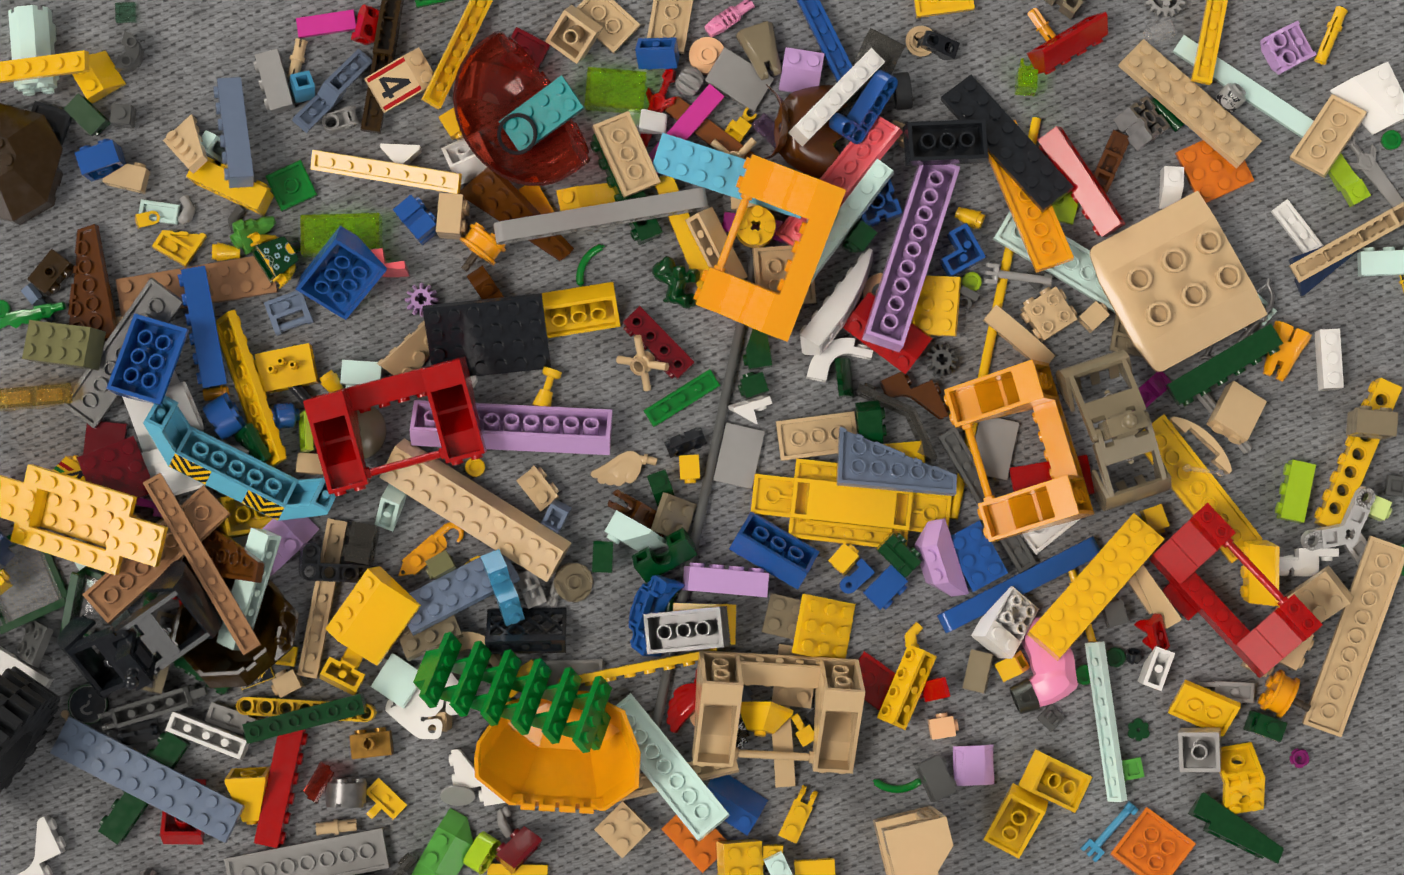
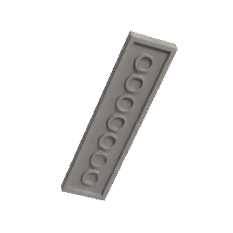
M383 828L224 859L227 875H355L390 868Z

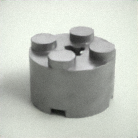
M337 777L327 778L325 807L336 808V805L342 808L366 807V779L358 777H346V779H339Z

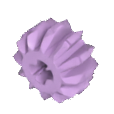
M420 283V289L413 285L414 292L407 291L411 298H405V302L410 303L407 309H413V315H417L420 310V316L424 317L423 306L434 305L433 303L439 302V299L434 297L437 294L436 290L431 291L432 287L430 285L424 290V284ZM420 296H424L427 299L426 302L423 301L424 304H420L417 301L418 298L421 299Z

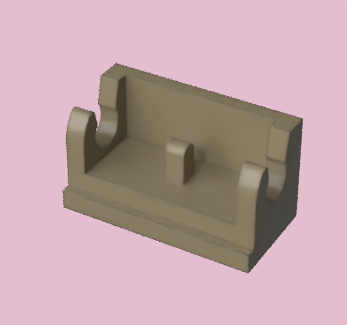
M971 649L963 689L986 694L994 659L993 654Z

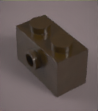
M51 249L27 280L43 293L51 296V294L54 295L59 291L60 283L72 275L74 265L57 251Z

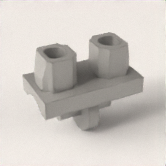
M529 571L518 574L520 578L518 584L528 609L547 602L536 575Z

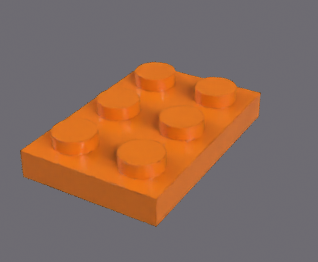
M677 814L661 828L702 873L717 860L716 842L727 841L716 828L701 841H697Z

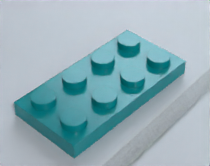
M561 75L508 115L521 113L529 116L534 121L537 128L536 145L585 109V107L564 76ZM515 117L503 125V129L518 151L530 145L533 139V129L526 119Z

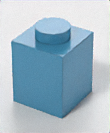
M309 70L290 75V89L295 103L309 101L315 97V85Z

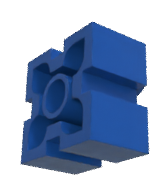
M890 179L875 198L877 202H881L879 207H875L872 202L860 218V221L862 220L870 227L879 225L881 218H885V221L888 222L902 215L898 199L892 200L891 195L894 193V188Z
M409 195L393 211L423 246L437 234V219L431 212L428 214L425 212L427 208L418 196L414 198L412 195Z

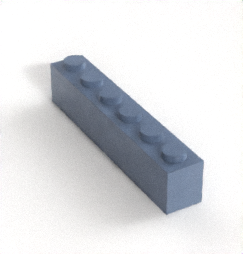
M241 77L217 78V86L213 87L214 98H218V103H215L216 115L220 114V119H217L218 131H222V135L219 136L220 147H224L225 151L222 152V163L227 166L224 169V180H228L229 188L253 187L254 173Z

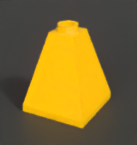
M271 766L232 768L225 778V785L231 798L245 805L240 817L242 822H246L247 825H254L259 821Z

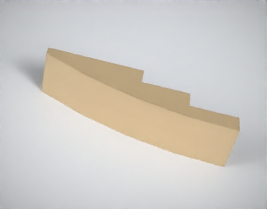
M995 305L983 320L1028 360L1033 359L1050 363L1055 357L1043 343L999 306Z

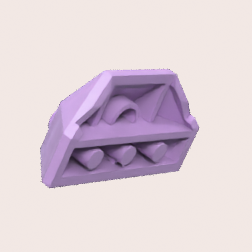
M309 517L281 521L272 519L262 528L281 536L270 576L295 555L301 546L307 543L319 530Z
M946 519L928 521L914 544L915 549L921 554L919 559L922 561L920 566L925 582L951 597L969 594Z

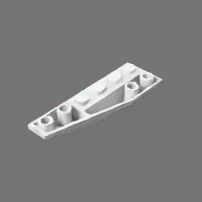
M869 248L859 256L857 264L847 271L845 279L842 282H838L833 294L825 298L820 310H816L808 325H804L800 330L803 354L821 355L845 325L854 311L868 279L873 262L872 249Z

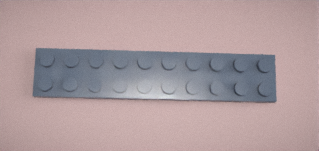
M68 717L50 752L62 760L224 843H227L245 805L72 717Z

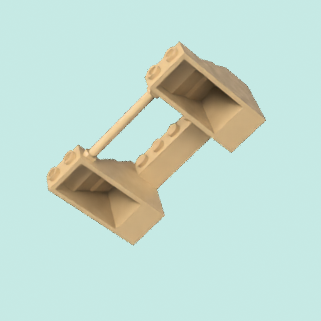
M699 650L692 748L693 765L701 767H733L734 759L738 757L797 760L812 763L813 772L853 774L865 698V688L859 660ZM763 685L765 687L815 688L813 750L809 751V753L738 750L736 740L743 686Z
M930 805L873 819L886 875H939L938 871L953 847L947 817Z

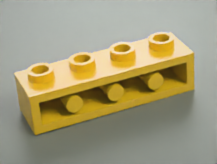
M908 644L878 713V719L906 730L937 656Z

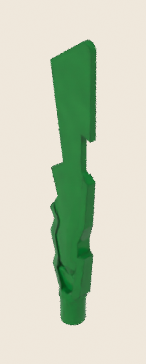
M48 303L33 306L34 309L8 312L4 318H0V329L8 325L18 328L23 323L29 324V320L40 321L42 318H50L54 312L66 309L65 303Z

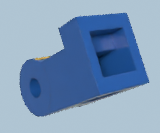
M862 558L855 563L859 568L850 576L841 579L839 585L844 593H853L875 573Z

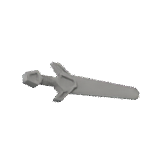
M1353 135L1346 147H1351L1350 149L1353 150L1358 159L1357 163H1348L1349 166L1354 170L1363 171L1392 207L1404 202L1377 164V149L1374 145L1371 144L1369 154H1364L1358 145L1355 144L1356 137Z

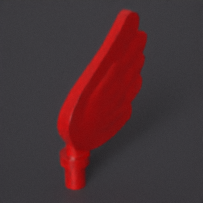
M697 669L694 683L682 685L674 690V697L668 703L669 709L666 722L668 725H671L670 731L672 733H677L686 720L695 712Z

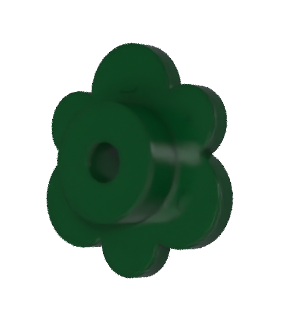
M1140 718L1134 719L1133 723L1128 724V737L1131 739L1135 738L1136 741L1148 738L1150 735L1148 723L1143 722Z

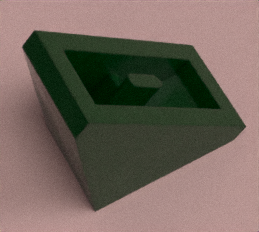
M593 541L592 572L612 573L614 564L613 542Z

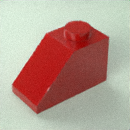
M941 676L927 680L919 699L923 698L924 702L950 697L946 678Z

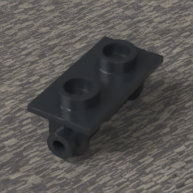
M694 428L684 432L686 438L682 440L680 434L668 438L664 444L670 458L679 457L687 451L699 449L707 444L702 429Z
M158 718L118 728L117 739L125 745L158 739L161 735Z

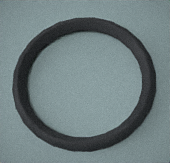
M514 113L505 117L500 122L497 130L499 145L504 151L513 155H521L531 150L537 140V128L534 121L529 116L521 113ZM515 117L526 119L533 129V139L530 145L520 151L508 149L501 139L503 125Z

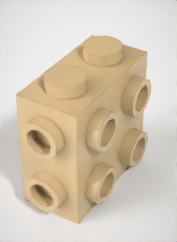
M1047 287L1039 292L1040 297L1036 299L1031 297L1023 302L1024 307H1022L1020 315L1026 324L1029 323L1033 328L1031 330L1033 336L1038 340L1040 339L1041 342H1044L1077 320L1076 310L1072 305L1069 306L1067 304L1065 293L1061 289L1058 290L1057 287L1052 289Z

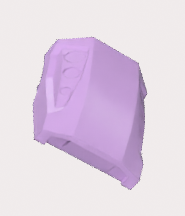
M1299 21L1283 27L1260 41L1261 51L1271 70L1278 75L1317 55L1311 49L1299 27Z
M993 744L953 746V777L957 786L994 784Z

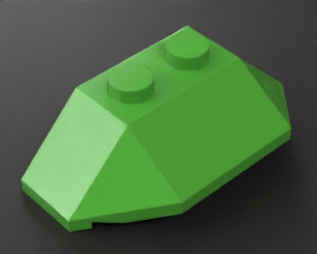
M452 808L448 810L420 857L412 875H458L464 865V857L473 844L468 817Z

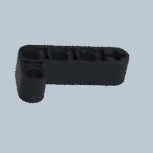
M307 542L300 548L299 575L305 580L358 583L362 577L359 576V572H365L368 568L374 567L371 565L320 563L321 549L319 545ZM308 546H313L315 549L312 557L306 555V548ZM307 566H311L314 569V573L310 577H307L304 573ZM327 567H331L334 571L330 578H327L324 574ZM347 568L353 570V576L350 579H347L344 575Z

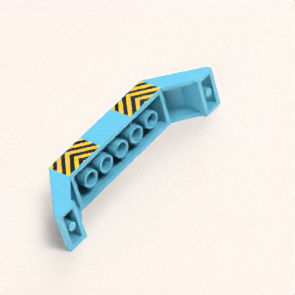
M167 396L164 397L162 405L154 404L145 418L143 424L168 467L277 521L327 515L336 498L334 493H328L324 476L317 479L298 480L190 426L177 406L179 402Z

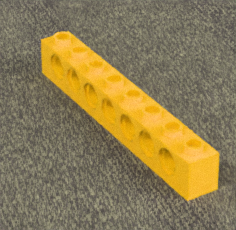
M1378 378L1370 383L1368 388L1370 394L1367 399L1363 400L1361 406H1371L1372 410L1392 408L1393 411L1402 387L1383 378ZM1377 396L1382 397V406L1376 403ZM1347 437L1345 441L1346 450L1340 454L1337 460L1339 464L1337 471L1334 470L1329 479L1332 483L1329 489H1326L1322 495L1323 504L1315 511V524L1322 527L1341 524L1355 491L1362 484L1380 439L1368 438L1364 442L1360 437ZM1354 449L1360 452L1358 460L1353 457ZM1347 467L1352 470L1351 478L1345 475ZM1339 485L1343 486L1345 489V493L1343 496L1339 495L1337 492V488ZM1331 503L1337 506L1335 514L1329 510Z

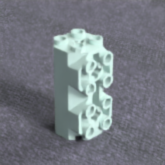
M37 5L15 7L14 12L12 10L8 11L12 60L55 54L54 43L57 41L56 25L52 22V11L48 7L42 6L43 10H38ZM52 76L14 81V88L23 92L24 96H33L35 92L53 94L60 77Z

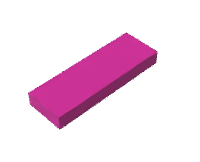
M353 9L296 18L298 37L301 39L354 31L356 28L355 11Z

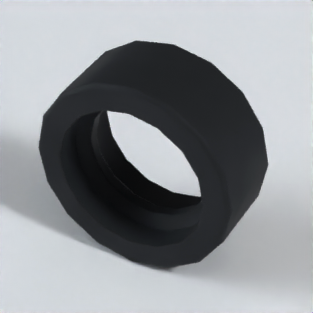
M893 73L892 76L898 80V85L893 93L896 110L912 109L913 95L909 73Z

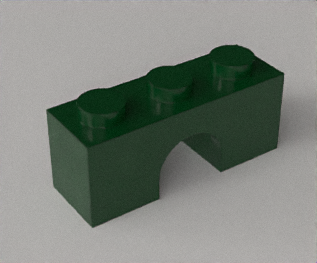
M683 527L666 536L669 548L666 552L657 554L648 546L632 555L634 568L646 583L651 580L652 576L662 575L669 570H673L676 566L691 560L697 555L695 543Z

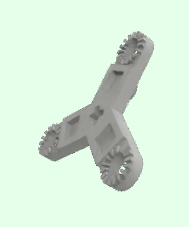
M1367 486L1359 487L1353 495L1341 524L1305 531L1301 536V545L1307 550L1312 551L1344 545L1357 566H1359L1367 544L1361 530L1371 511L1370 508L1373 502H1375L1374 499H1376L1374 490ZM1368 492L1367 500L1362 502L1360 499L1362 494ZM1347 530H1350V536H1349V537L1346 536V535H1347V532H1346ZM1312 535L1315 536L1314 543L1308 545V538Z

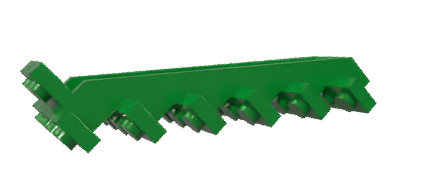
M452 632L444 634L438 649L425 652L413 683L421 690L419 697L430 708L437 707L439 700L450 702L449 705L460 717L467 716L471 708L481 711L480 714L491 726L498 725L502 717L511 720V724L521 735L529 734L532 726L542 729L541 732L552 744L559 743L563 735L573 738L572 741L583 753L590 752L591 748L593 750L601 748L611 719L605 711V707L612 687L602 676L594 678L589 693L577 695L582 679L572 667L564 669L559 684L547 686L552 670L542 658L534 660L529 675L516 677L522 664L517 655L511 649L505 650L499 666L487 668L492 652L482 641L474 642L469 657L456 660L462 643ZM451 672L461 675L457 685L445 687ZM481 681L491 683L488 694L475 696ZM511 690L522 693L518 703L506 705ZM541 699L552 701L549 712L536 714ZM572 707L583 710L579 721L566 723Z

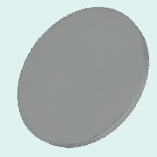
M453 785L444 788L440 793V798L446 804L463 806L473 802L475 793L466 786Z

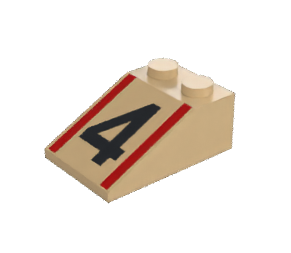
M418 47L367 76L364 80L382 111L386 113L426 91L434 72Z

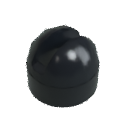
M1129 648L1126 650V660L1128 663L1133 665L1134 662L1138 664L1141 661L1142 651L1140 649Z

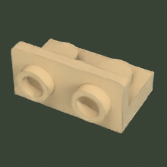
M532 466L528 472L516 481L540 512H542L554 499L557 500L559 498L557 495L559 490L553 482L549 484L546 481L545 477H547V474L541 467L537 469L535 466Z

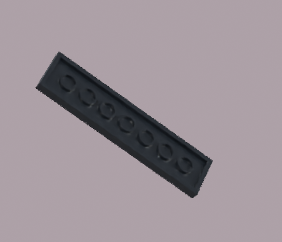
M969 75L941 96V101L958 120H986L988 153L1042 213L1073 190L1074 186L972 75Z

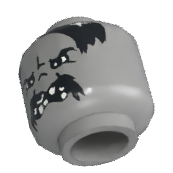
M1228 83L1217 93L1216 99L1225 110L1235 112L1246 101V92L1239 84Z

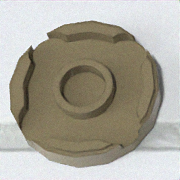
M567 563L557 570L554 577V588L560 598L568 602H579L591 593L593 577L586 566L579 563Z

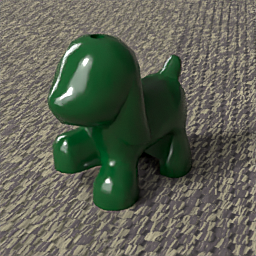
M665 256L652 268V274L655 279L668 285L666 298L663 299V302L678 304L686 309L696 306V300L693 299L694 293L685 294L687 283L698 282L700 271L698 269H689L686 273L684 266H676L671 257Z

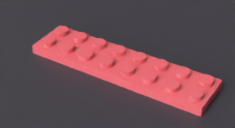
M878 116L864 140L859 144H854L850 141L819 179L846 190L840 207L876 159L881 160L903 133L899 127ZM789 216L778 229L776 235L793 247L795 240L799 241L801 234L798 232L802 222H806L807 218L801 217L799 219Z

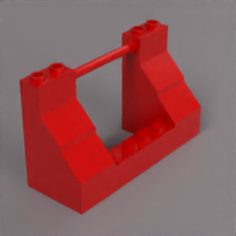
M465 356L317 395L303 401L328 493H334L335 497L347 494L346 490L354 488L355 491L366 489V485L370 483V479L375 475L439 458L445 459L446 463L451 462L453 466L464 463L463 459L471 457V460L483 458L482 454L487 452L480 429L473 385ZM417 395V398L428 396L441 448L438 451L374 468L366 467L357 410L360 413L371 411V406L378 405L379 408L390 406V401L398 400V403L409 401V396Z
M1206 503L1149 560L1260 678L1308 639L1323 624L1295 594L1289 598L1284 597L1233 542L1232 537L1236 532L1209 503ZM1222 547H1228L1272 596L1279 601L1277 603L1279 606L1251 631L1244 626L1195 573Z

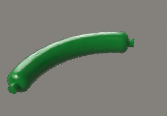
M597 244L592 247L580 260L576 272V284L579 287H582L584 284V272L588 262L594 255L603 250L604 245Z
M918 778L903 785L887 784L880 779L873 780L874 786L890 793L908 792L922 784L921 779Z

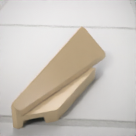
M1142 565L1128 581V584L1149 614L1156 613L1162 615L1165 629L1180 622L1182 618L1145 566Z

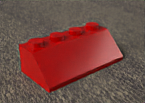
M1106 12L1088 16L1026 53L1036 73H1045L1047 75L1055 71V66L1058 64L1064 65L1070 62L1073 55L1079 56L1085 53L1087 47L1091 44L1096 46L1103 42L1102 38L1108 35V15Z
M869 291L848 318L843 328L906 375L933 338L911 322L904 346L900 352L862 340L876 296Z

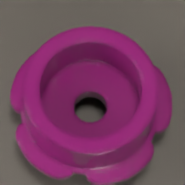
M1297 748L1291 752L1292 755L1289 757V760L1296 768H1303L1309 763V756L1306 750H1299Z

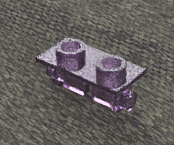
M763 113L758 120L752 123L754 130L767 139L775 150V122Z

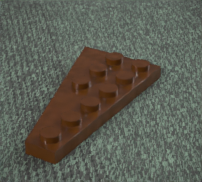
M492 163L465 185L459 193L463 194L466 200L499 222L541 215ZM562 235L528 240L559 261L569 255L574 249Z
M93 224L77 230L75 246L77 257L76 266H73V274H75L74 284H71L68 314L70 315L69 325L92 327L106 331L105 341H107L116 328L117 321L99 226Z
M216 528L202 541L222 577L256 583L262 582L265 563L220 529ZM185 556L182 561L191 572L195 573Z

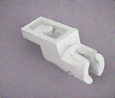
M1306 548L1294 549L1295 557L1294 554L1279 557V576H1288L1289 570L1292 576L1310 577L1319 572V557L1320 561H1333V557H1339V549L1326 548L1314 551L1307 550Z

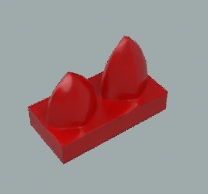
M1154 613L1150 619L1139 620L1134 624L1138 629L1148 634L1142 642L1151 648L1152 651L1155 646L1165 650L1170 647L1161 614Z

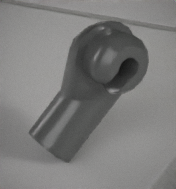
M239 205L236 206L228 218L232 233H234L232 223L240 220L246 211Z

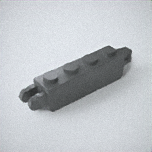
M190 684L114 707L110 711L97 714L98 719H104L112 715L114 722L101 726L102 731L114 727L120 728L192 706L199 702L198 697L207 695L208 691L206 686L195 689V685Z

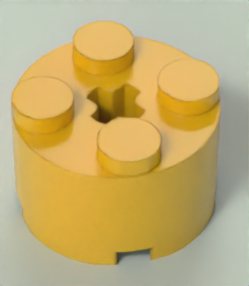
M759 205L748 207L737 232L739 241L751 248L766 246L772 240L776 228L772 213ZM753 223L760 225L759 231L751 229Z

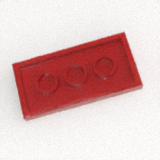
M1077 456L1088 494H1094L1088 456ZM1049 461L1009 468L1013 492L1052 480L1049 469H1051Z

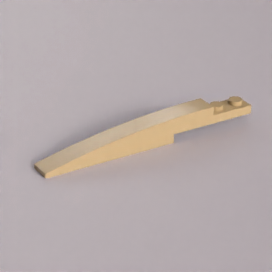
M1404 202L1289 265L1299 283L1404 225Z

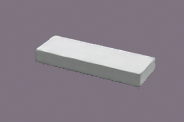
M1288 199L1271 211L1302 253L1324 246Z

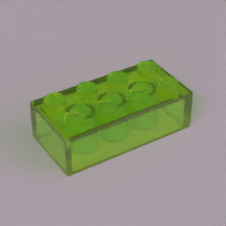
M380 213L300 215L301 255L303 257H316L339 226L358 236L370 250L383 248L382 216Z

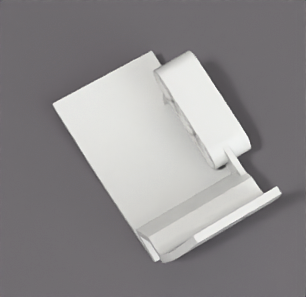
M174 370L165 396L179 402L177 406L190 426L204 431L201 416L185 381H179ZM122 396L142 448L143 460L150 477L152 478L158 473H162L174 495L201 488L204 484L168 467L144 426L143 422L154 404Z

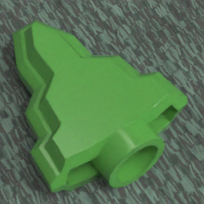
M265 216L257 220L250 218L243 221L240 219L232 223L234 233L230 235V239L237 249L242 248L244 253L248 255L255 246H250L253 241L251 238H247V236L254 232L259 234L268 233L276 224L273 216Z

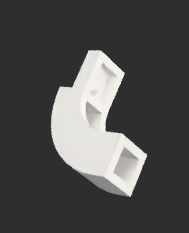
M855 338L835 339L831 341L821 355H814L809 365L806 379L826 382L829 366L835 358L853 356L871 360L873 350H869L868 346L861 344L855 347Z

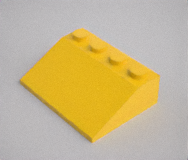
M382 567L368 568L325 629L338 642L377 666L421 605Z

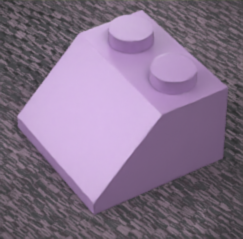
M786 47L779 91L793 93L801 89L819 86L824 53Z

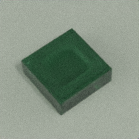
M135 2L115 3L116 23H136Z

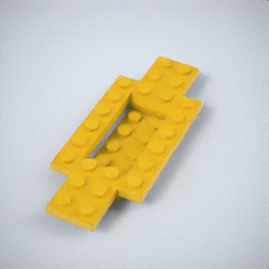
M796 458L794 478L755 474L751 511L760 515L790 518L788 533L798 539L878 547L892 532L895 535L900 533L907 540L908 531L922 532L930 520L945 518L949 529L952 496L838 486L837 463Z
M28 464L24 482L0 475V518L15 522L11 542L113 575L119 574L123 557L153 567L159 566L168 527L137 518L136 515H133L137 500L136 496L34 464ZM37 527H43V528H46V529H50V530H53V531H56V532H59V533H62V534H65V535H68V536H71V537H75V538H78V539H81V540H84V541H87V542H90V543H93V544H97V545L106 547V549H103V548H100V547H97V546H94V545H91V544H87V543H84V542H81V541H78V540H75V539H72V538H69V537H65V536H62V535H59V534H56V533H53V532H50V531H47V530H44V529H40V528H37Z

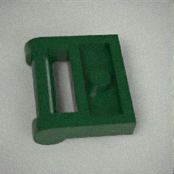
M252 423L245 425L235 435L236 441L240 442L249 451L250 456L264 463L271 457L268 446L263 443L259 431L254 428Z

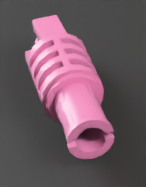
M743 0L735 7L729 6L704 26L705 31L710 37L726 31L732 25L739 22L742 15L755 8L753 2Z

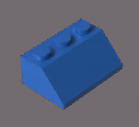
M730 775L710 779L706 786L730 814L724 821L745 835H748L768 800Z

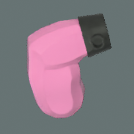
M1042 616L1034 618L1021 642L1029 657L1033 676L1009 688L1020 715L1040 710L1042 706L1053 704L1068 696L1078 686L1075 660L1071 647L1057 661L1027 635L1029 630Z

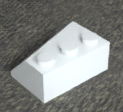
M1389 62L1357 75L1330 90L1333 95L1367 112L1361 124L1372 135L1404 121V93Z

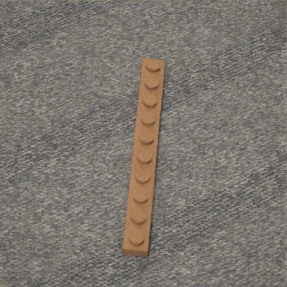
M158 473L143 482L242 654L245 656L262 646L162 473Z

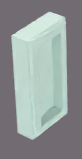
M141 199L139 213L156 211L160 215V223L178 225L181 206ZM150 214L149 219L151 221H156L157 216L155 214Z

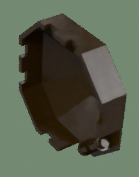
M0 103V220L21 225L55 205V194L57 187H60L63 177L62 170L58 169L63 147L45 115Z
M222 577L229 590L232 591L235 579ZM268 580L253 628L262 646L244 656L240 650H232L217 643V633L213 639H205L182 655V657L210 688L249 686L293 649L299 612L286 600L278 587L271 580ZM183 604L178 608L171 639L177 647L187 640L185 637L197 624V621Z

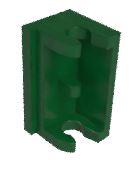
M79 93L64 108L91 136L100 135L111 124L85 96Z

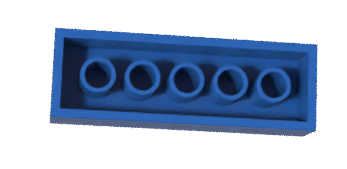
M204 265L181 269L182 274H178L180 287L185 289V294L181 295L184 307L188 306L189 313L185 314L187 326H191L193 332L189 333L191 346L195 345L196 353L192 354L194 364L199 365L200 372L196 373L198 385L202 384L203 388L227 384L206 267Z

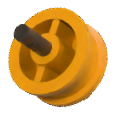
M479 223L470 224V231L464 238L461 237L459 239L472 252L461 268L468 272L470 266L473 265L478 257L494 266L496 264L494 260L500 252L506 251L504 248L506 245L496 244L495 235L493 233L489 234Z
M1281 669L1276 671L1274 676L1270 675L1265 683L1267 689L1258 700L1261 709H1269L1275 712L1278 718H1281L1288 711L1291 704L1306 712L1309 711L1311 705L1295 697L1300 686L1299 678L1295 677L1292 679L1286 676L1285 671Z

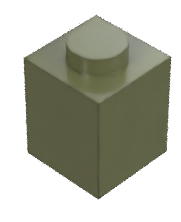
M447 550L425 561L428 566L425 570L431 580L433 578L436 580L457 569Z

